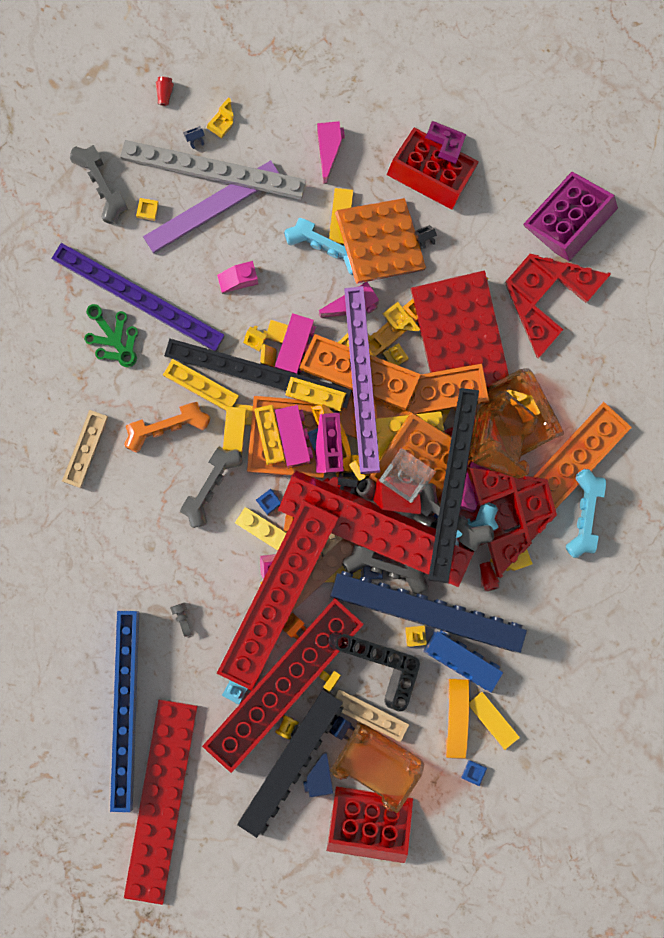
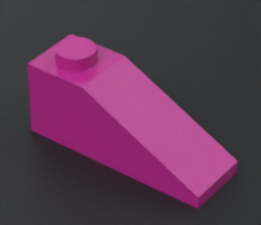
M340 121L317 123L323 183L328 182L341 147V141L345 139L344 127L340 128Z
M365 282L360 286L364 288L365 308L369 314L378 308L379 299L369 283ZM345 295L320 309V318L347 316Z
M339 413L320 414L315 450L316 473L344 471Z

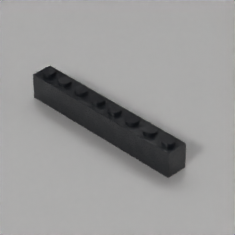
M323 688L238 821L237 826L256 838L259 834L264 835L269 827L267 821L270 817L274 818L280 809L278 804L281 800L285 801L291 792L288 788L292 783H297L302 775L299 773L302 766L305 768L308 766L312 759L309 755L313 749L318 750L323 742L320 739L323 733L328 734L333 726V723H331L334 716L339 717L344 709L341 706L343 704L342 700Z

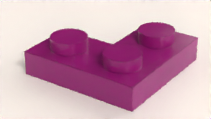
M432 121L425 138L443 144L438 157L456 164L466 134Z

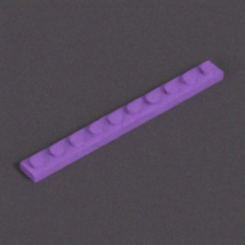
M363 286L344 288L360 474L379 473L380 463Z

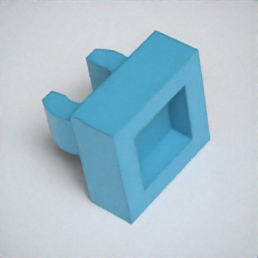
M230 680L222 696L239 705L247 688Z

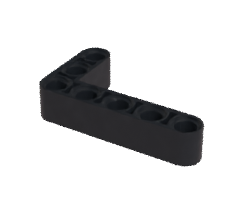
M334 632L329 636L328 644L334 650L394 668L384 699L385 705L399 712L404 711L408 707L420 668V661L417 657L340 632ZM342 638V644L338 646V640ZM359 643V649L356 652L355 646ZM376 649V655L373 657L372 652ZM393 654V660L390 662L389 658ZM409 660L410 664L406 667V663ZM404 678V683L401 686L400 682ZM398 697V703L395 705V699Z

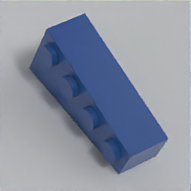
M441 630L440 632H434L423 652L492 693L503 674L499 670L500 666L492 661L487 663L483 660L484 656L476 651H473V653L468 651L465 644L458 640L454 642L449 639L451 636Z

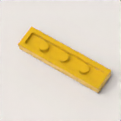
M174 359L171 360L163 374L167 379L225 411L227 406L233 407L239 398V395Z

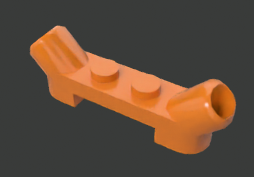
M193 402L180 406V415L146 426L143 419L125 426L128 437L124 445L127 449L137 453L140 452L147 437L152 435L153 437L162 436L164 431L170 429L171 431L179 430L182 428V425L187 423L200 430H205L210 422V415L200 410L198 402Z

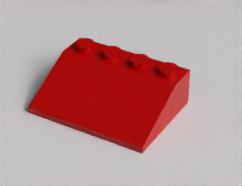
M414 127L393 158L387 176L453 210L479 161L460 152L456 164L438 157L443 144L425 138L427 134Z
M336 786L326 851L405 863L409 848L413 798Z

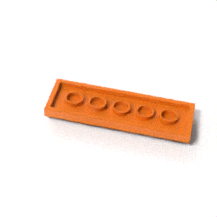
M314 334L299 367L300 370L353 390L349 347ZM370 355L374 399L406 411L419 383L421 374Z
M482 364L421 374L419 383L406 411L374 399L375 419L406 416L411 412L414 414H424L454 409L457 407L460 388L479 390L478 404L488 403L489 398Z
M605 402L600 404L533 476L548 479L555 510L579 485L575 479L576 475L583 469H590L592 471L632 428Z

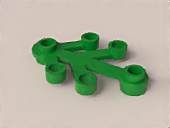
M97 304L89 305L86 310L88 317L91 320H96L107 337L87 333L84 337L85 342L88 345L114 346L119 352H108L103 348H98L95 352L97 359L117 360L121 366L126 368L134 366L137 362V355L133 351L135 338L138 336L137 328L134 326L128 327L126 330L128 335L126 347L121 343L124 323L128 319L126 313L119 311L116 314L115 318L117 321L115 332H113L102 317L103 311L101 307ZM97 310L98 315L92 316V312ZM125 315L124 320H119L118 317ZM130 330H135V335H129ZM89 336L94 337V340L92 342L87 341V338ZM100 351L105 353L103 357H98ZM129 355L131 360L127 362L124 358Z

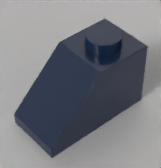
M327 752L322 753L307 774V781H303L305 793L309 792L310 797L333 794Z

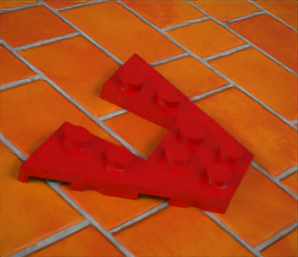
M530 253L505 281V285L538 359L564 329L535 306L536 303L557 279L587 303L611 273L592 270L589 267H580L568 262L563 263L547 257L542 258L539 255Z
M468 467L467 471L477 505L481 506L506 495H512L520 528L495 537L492 542L488 543L496 576L502 578V574L512 563L518 560V556L527 550L537 534L542 533L546 525L557 516L548 479Z

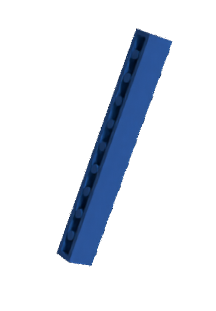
M117 611L110 812H131L133 810L139 611Z

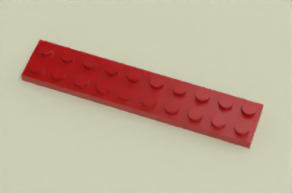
M303 499L216 674L252 691L339 518L338 516Z
M158 700L124 899L160 905L164 903L198 705Z

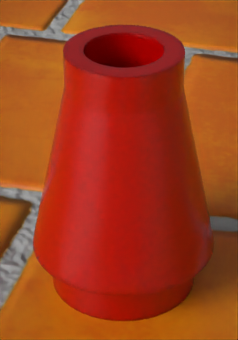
M158 77L155 82L158 105H169L174 86L172 78Z
M491 562L481 563L479 565L481 587L484 588L485 592L498 589L500 581L491 566Z

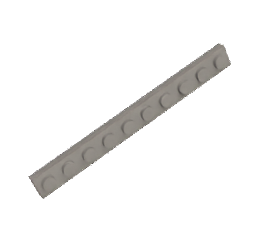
M128 140L124 141L120 155L121 160L301 200L306 185V179Z

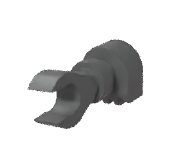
M185 602L170 607L172 615L177 614L176 620L180 623L184 637L192 635L186 619L188 616L184 613L187 610Z

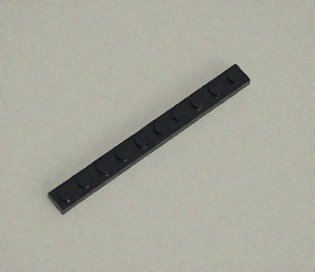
M169 338L164 355L165 358L285 392L291 377L346 393L342 407L345 409L348 407L352 394L351 389Z
M459 389L428 577L429 581L449 584L479 390Z

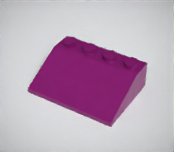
M571 172L523 225L554 253L570 262L613 215L618 206L614 194Z

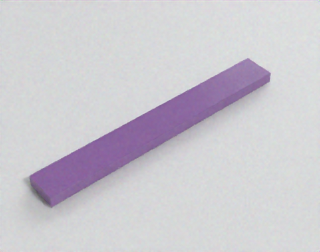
M271 160L257 168L279 173ZM230 184L144 235L143 238L154 254L259 190Z

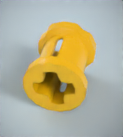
M283 715V721L275 733L291 740L292 737L290 735L295 725H298L299 722L287 715Z

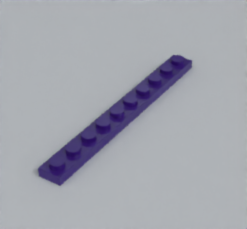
M60 243L51 258L56 263L210 350L217 351L225 337L219 331L63 243Z

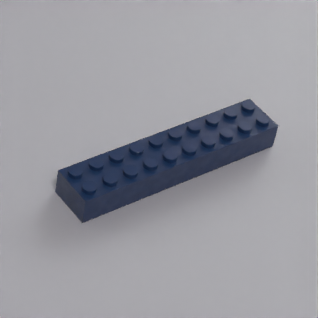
M342 571L341 574H336L330 594L331 598L504 650L521 653L527 630L522 629L523 625L515 622L505 624L503 623L504 619L495 616L485 618V613L478 611L465 612V607L458 605L449 607L447 602L438 599L432 602L428 600V596L422 594L412 596L409 595L410 591L398 588L395 591L390 589L391 585L380 582L378 585L371 583V579L365 577L355 579L352 578L353 574Z

